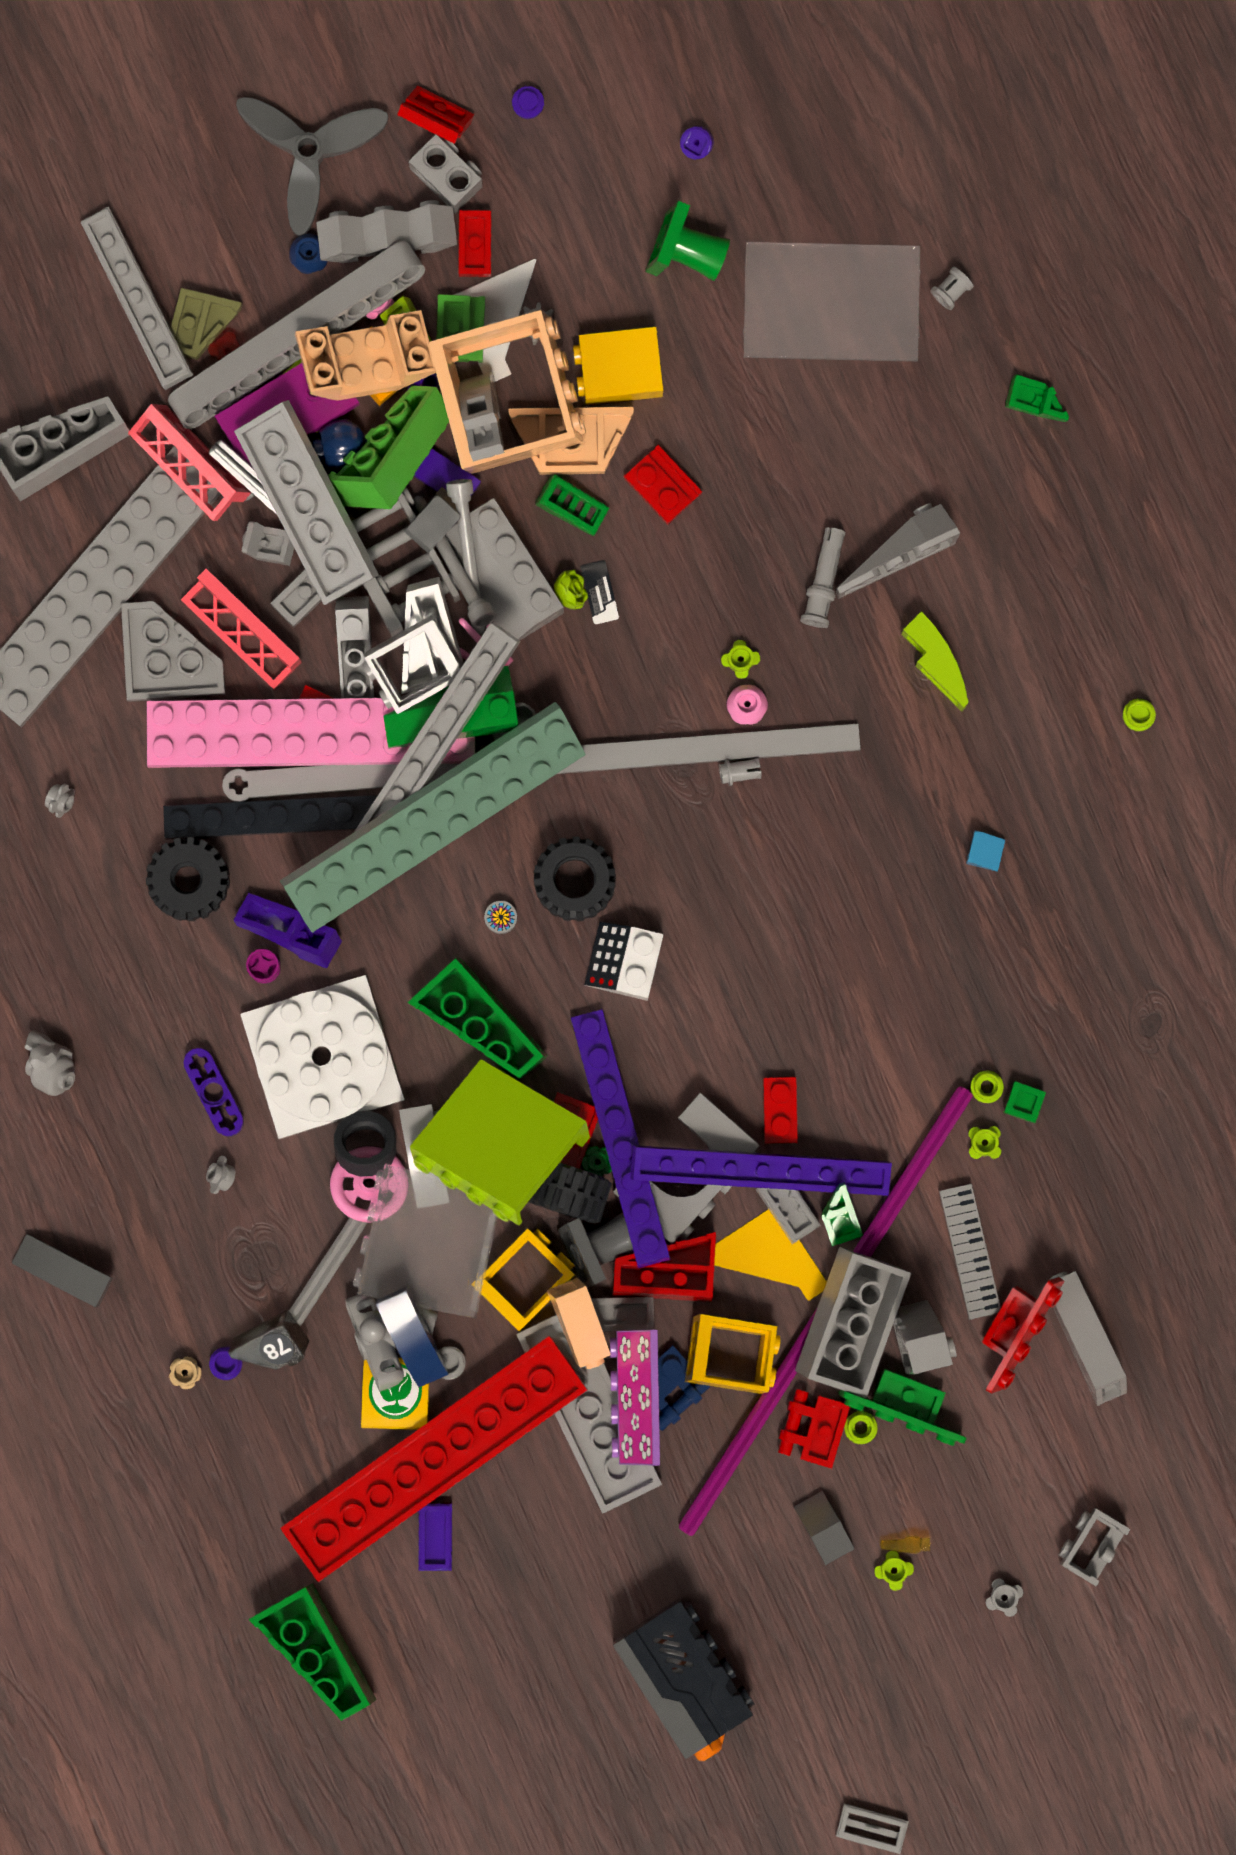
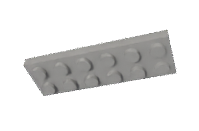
M289 400L281 402L235 430L234 432L323 605L337 600L379 576Z
M557 1315L516 1334L525 1353L548 1336H551L588 1388L586 1392L556 1412L555 1416L602 1514L661 1486L662 1483L653 1466L619 1465V1458H612V1438H618V1424H612L611 1404H618V1392L611 1391V1378L604 1363L592 1369H586V1366L580 1368L576 1364Z

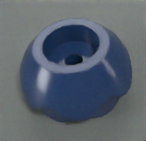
M304 234L292 242L289 259L291 264L301 273L311 274L321 271L326 267L328 261H322L320 258L318 235ZM309 250L312 251L310 256L306 255V252Z

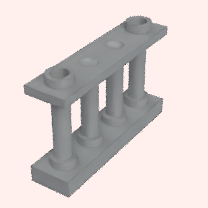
M405 487L392 509L374 508L351 522L356 531L359 532L402 508L411 523L416 516L410 507L415 505ZM406 528L366 549L372 562L411 540L412 538L404 532ZM434 549L384 577L379 575L363 584L392 637L403 631L401 622L405 620L406 601L400 605H397V603L390 605L385 594L390 592L389 588L425 568L434 565L442 579L441 585L444 595L449 593L454 603L460 600L459 586L452 574H447Z

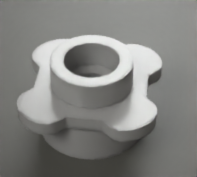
M65 783L54 785L49 790L45 799V806L49 808V812H55V816L58 818L67 813L74 804L75 790L69 789V785Z
M220 1156L217 1163L211 1164L206 1173V1180L210 1183V1192L213 1194H217L219 1190H228L235 1179V1168L226 1164L227 1158L225 1156Z
M1002 1579L994 1580L992 1582L993 1590L991 1596L985 1602L987 1608L992 1611L995 1609L1003 1611L1008 1617L1014 1616L1017 1613L1016 1606L1018 1600L1023 1596V1589L1019 1585L1011 1586L1005 1584ZM1004 1594L1008 1597L1006 1601L1001 1599V1596Z

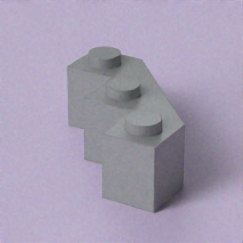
M436 200L421 202L419 208L408 212L396 211L393 206H380L374 209V213L364 217L348 216L347 211H336L329 213V218L316 222L320 258L322 261L357 262L359 256H377L392 245L402 241L409 243L413 251L421 250L422 254L435 253L457 245L453 207L439 205V201Z

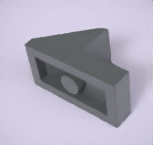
M443 487L434 494L404 531L427 553L436 546L461 517L456 511L455 503H452L451 497H448L447 491Z

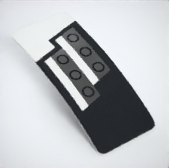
M605 560L581 565L580 568L585 589L588 593V601L594 624L617 620L619 615Z

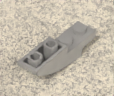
M493 372L461 380L459 385L461 416L467 434L469 453L473 462L505 453L499 422L501 415Z

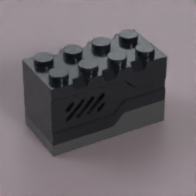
M678 1598L614 1640L613 1647L684 1758L687 1759L694 1754L698 1761H705L722 1749L725 1733L753 1716L750 1707L755 1704L743 1685L738 1689L732 1679L736 1677V1673L727 1659L724 1657L719 1660L714 1653L718 1645L709 1631L706 1629L701 1632L696 1625L700 1617L691 1603L688 1601L683 1604L680 1598Z

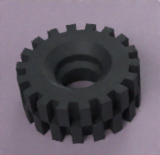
M187 837V839H173L174 842L169 844L166 842L161 846L162 849L158 853L155 851L152 855L153 860L146 869L148 875L145 878L150 898L162 912L180 921L188 920L190 922L196 921L199 918L209 917L208 914L213 911L216 912L220 908L219 905L222 901H225L227 889L230 888L229 870L225 860L214 847L203 840L200 841ZM187 866L195 868L200 874L199 886L190 892L180 890L175 883L176 873L181 868Z

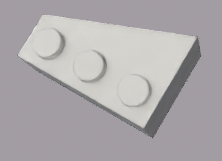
M440 577L408 585L406 592L405 629L434 614L464 664ZM425 632L404 643L401 694L411 692L447 672L446 667Z

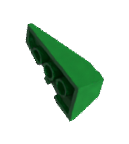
M504 666L457 739L509 732L518 726L509 666ZM449 686L399 714L394 710L383 716L388 749L411 746Z

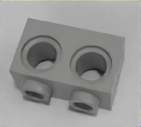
M435 135L409 160V167L447 206H452L453 212L456 214L483 187L482 179L480 178L482 172L470 160L465 163L457 155L459 150L452 142L446 139L441 140ZM436 154L442 155L446 160L443 165L433 167L428 163L431 156ZM456 177H464L468 180L467 186L463 189H455L450 184Z

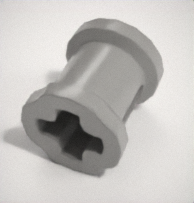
M956 267L950 269V275L938 287L934 286L930 290L936 300L949 310L955 307L954 302L966 290L970 291L974 287L969 278Z

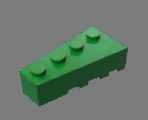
M455 958L407 1002L518 1078H524L548 1056L461 958Z
M313 1583L248 1619L269 1639L268 1642L276 1650H279L292 1664L291 1667L299 1675L303 1676L313 1687L314 1692L341 1721L377 1700Z

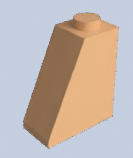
M575 1278L547 1290L576 1364L580 1368L586 1366V1369H592L605 1362L604 1358L611 1354L587 1287L578 1278Z

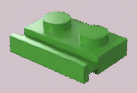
M438 295L436 340L484 326L485 296ZM483 350L459 356V361L457 362L476 361L483 363Z

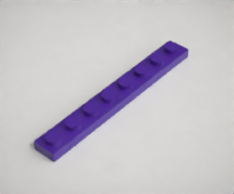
M603 1010L572 1017L574 1033L637 1266L641 1268L670 1260L649 1181L632 1180L630 1178L633 1145L639 1146Z
M633 1145L630 1178L639 1181L835 1192L838 1185L845 1182L848 1193L889 1196L892 1163L877 1160Z

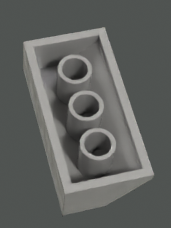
M491 499L470 512L481 599L489 602L497 614L493 622L518 640H522L562 615L564 607L495 499ZM457 523L445 536L464 569Z

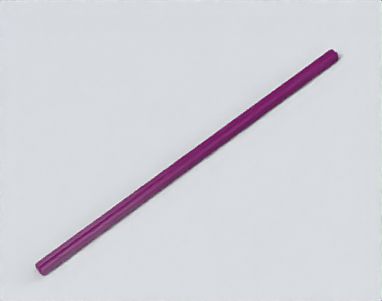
M962 1086L955 1090L855 1247L854 1252L869 1257L872 1256L972 1099L973 1094ZM817 1309L776 1371L774 1386L769 1387V1392L761 1395L680 1522L679 1529L687 1535L693 1536L797 1374L795 1369Z

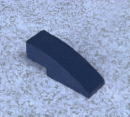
M408 1286L377 1299L376 1306L418 1388L449 1375L423 1314H420Z

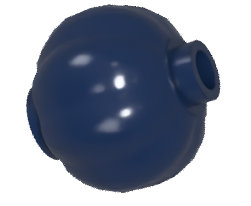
M337 418L319 429V439H313L312 446L326 473L329 475L333 471L337 474L346 465L343 459L351 451L357 453L367 442V439L357 423L346 418Z

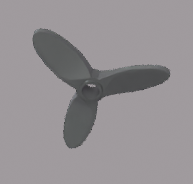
M243 97L236 101L239 115L254 132L294 157L295 161L288 186L287 208L290 227L298 237L309 231L315 219L321 186L319 165L323 159L346 154L363 146L378 136L388 123L387 112L382 109L369 108L338 117L314 133H305L285 114L260 100ZM311 144L317 148L312 156L306 157L300 154L301 148L305 145Z

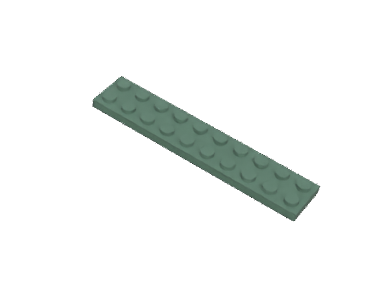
M554 702L280 880V883L305 924L313 933L586 754L560 706Z

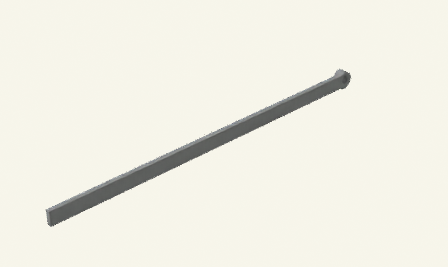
M858 724L581 745L586 755L557 774L860 751ZM398 764L322 765L257 771L235 769L226 774L222 787L225 795L234 802H246L249 798L383 788ZM440 764L428 784L459 764ZM241 777L243 782H248V788H243L240 795L236 794L235 789H230V784L234 783L235 778Z

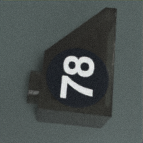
M286 1310L234 1337L228 1354L233 1359L277 1370L287 1364L294 1366L305 1357L310 1340L290 1311Z

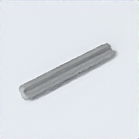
M352 1218L348 1219L285 1316V1321L294 1328H299L368 1223Z

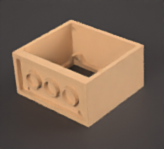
M542 310L428 342L461 468L471 474L583 443L581 434L586 433V428L582 415H578L577 411L575 412L573 403L578 402L573 383L566 380L564 371L569 370V365L565 352H561V349L557 346L556 340L561 339L556 320H553L551 316L549 317ZM533 336V339L540 338L562 414L563 426L557 427L560 435L504 450L505 453L473 462L469 453L466 430L462 422L459 399L460 379L455 362L459 361V356L525 337Z

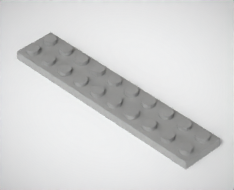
M175 446L165 456L169 463H178V449ZM159 465L1 648L0 710L21 728L121 612V603H128L203 516L204 511ZM194 466L186 467V479L190 485H199V471ZM216 488L207 489L208 503L212 505L221 495Z

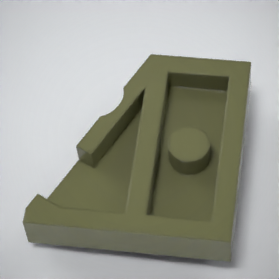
M181 288L171 330L184 356L198 360L241 311L242 303Z

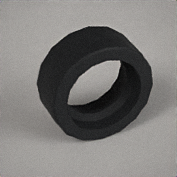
M357 1111L346 1116L338 1124L334 1133L335 1157L343 1169L356 1176H374L384 1172L393 1163L397 1153L395 1130L392 1124L383 1115L372 1111ZM359 1130H373L383 1136L385 1146L375 1156L359 1158L347 1151L346 1140L352 1133Z

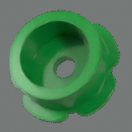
M593 1146L586 1150V1155L581 1163L584 1171L601 1177L604 1174L608 1175L612 1171L605 1147ZM596 1159L601 1160L600 1165L595 1164Z

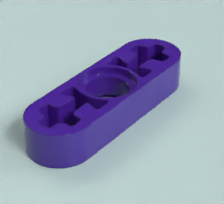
M192 1049L184 1058V1068L218 1133L227 1137L237 1135L243 1129L244 1118L214 1058L204 1049ZM195 1055H198L200 1058L206 1057L208 1062L204 1064V1068L208 1075L214 1071L216 1077L208 1078L199 1085L197 1079L203 1077L197 1068L191 1069L190 1065L194 1063L193 1057ZM211 1083H218L223 1088V1096L217 1102H210L205 1097V1088ZM227 1100L231 1103V1106L225 1107L227 1113L230 1116L236 1115L238 1119L234 1122L235 1128L231 1131L228 1127L221 1128L220 1123L224 1121L221 1112L218 1110L213 1114L211 1110L212 1108L224 1105Z

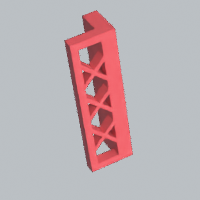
M151 404L128 432L212 521H218L232 502H244L251 494L242 483L209 455L210 449L190 429L183 427L176 414L167 405ZM150 421L157 428V441L149 442L141 434ZM173 444L178 449V463H169L165 459V445ZM194 466L199 471V485H190L188 483L186 467ZM216 488L224 497L215 509L208 503L207 489Z
M205 569L197 577L199 582L181 601L275 690L302 663L300 658L212 573ZM205 587L213 595L214 609H199L191 600ZM218 601L227 609H218ZM232 613L237 618V631H222L218 627V614ZM205 614H214V622ZM241 623H242L249 631H241ZM228 636H237V644ZM241 636H256L260 640V653L246 654L241 649ZM264 645H265L272 653H264ZM251 658H260V666ZM264 658H279L287 667L273 680L264 671Z

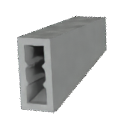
M1076 1271L1070 1274L1061 1272L1054 1275L1049 1280L1060 1277L1064 1280V1284L1060 1289L1063 1291V1294L1053 1309L1096 1405L1099 1406L1126 1394L1127 1381L1124 1370Z

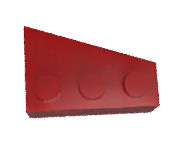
M716 1232L667 1245L670 1260L638 1268L634 1254L615 1258L613 1296L712 1302Z

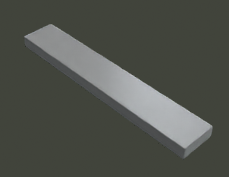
M106 207L81 221L162 387L167 390L194 375L112 210Z

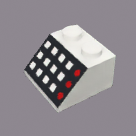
M599 922L584 986L648 1001L663 934L631 926Z

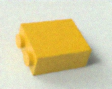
M656 327L579 335V345H573L575 365L581 364L583 377H577L578 396H585L586 405L663 397Z

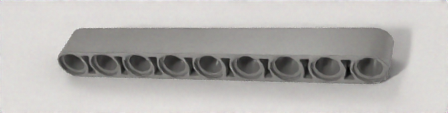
M402 241L392 245L174 390L168 398L169 405L184 428L193 429L200 426L301 359L295 337L296 331L327 326L329 335L340 333L417 282L425 272L424 265L409 243Z

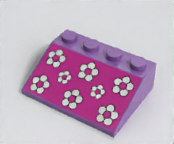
M657 1330L616 1331V1338H610V1358H617V1371H611V1391L618 1392V1404H611L612 1424H618V1438H612V1458H619V1465L660 1466Z

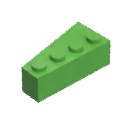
M411 386L385 414L387 421L376 428H372L365 435L367 442L357 453L351 451L343 459L346 465L337 474L332 471L328 475L343 506L392 509L397 503L399 496L409 481L413 479L415 472L425 457L428 456L431 448L449 423L443 397L436 387Z

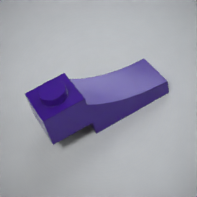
M248 893L233 919L238 927L258 934L298 955L299 959L324 968H328L342 943L335 929L324 925L312 933L297 910Z

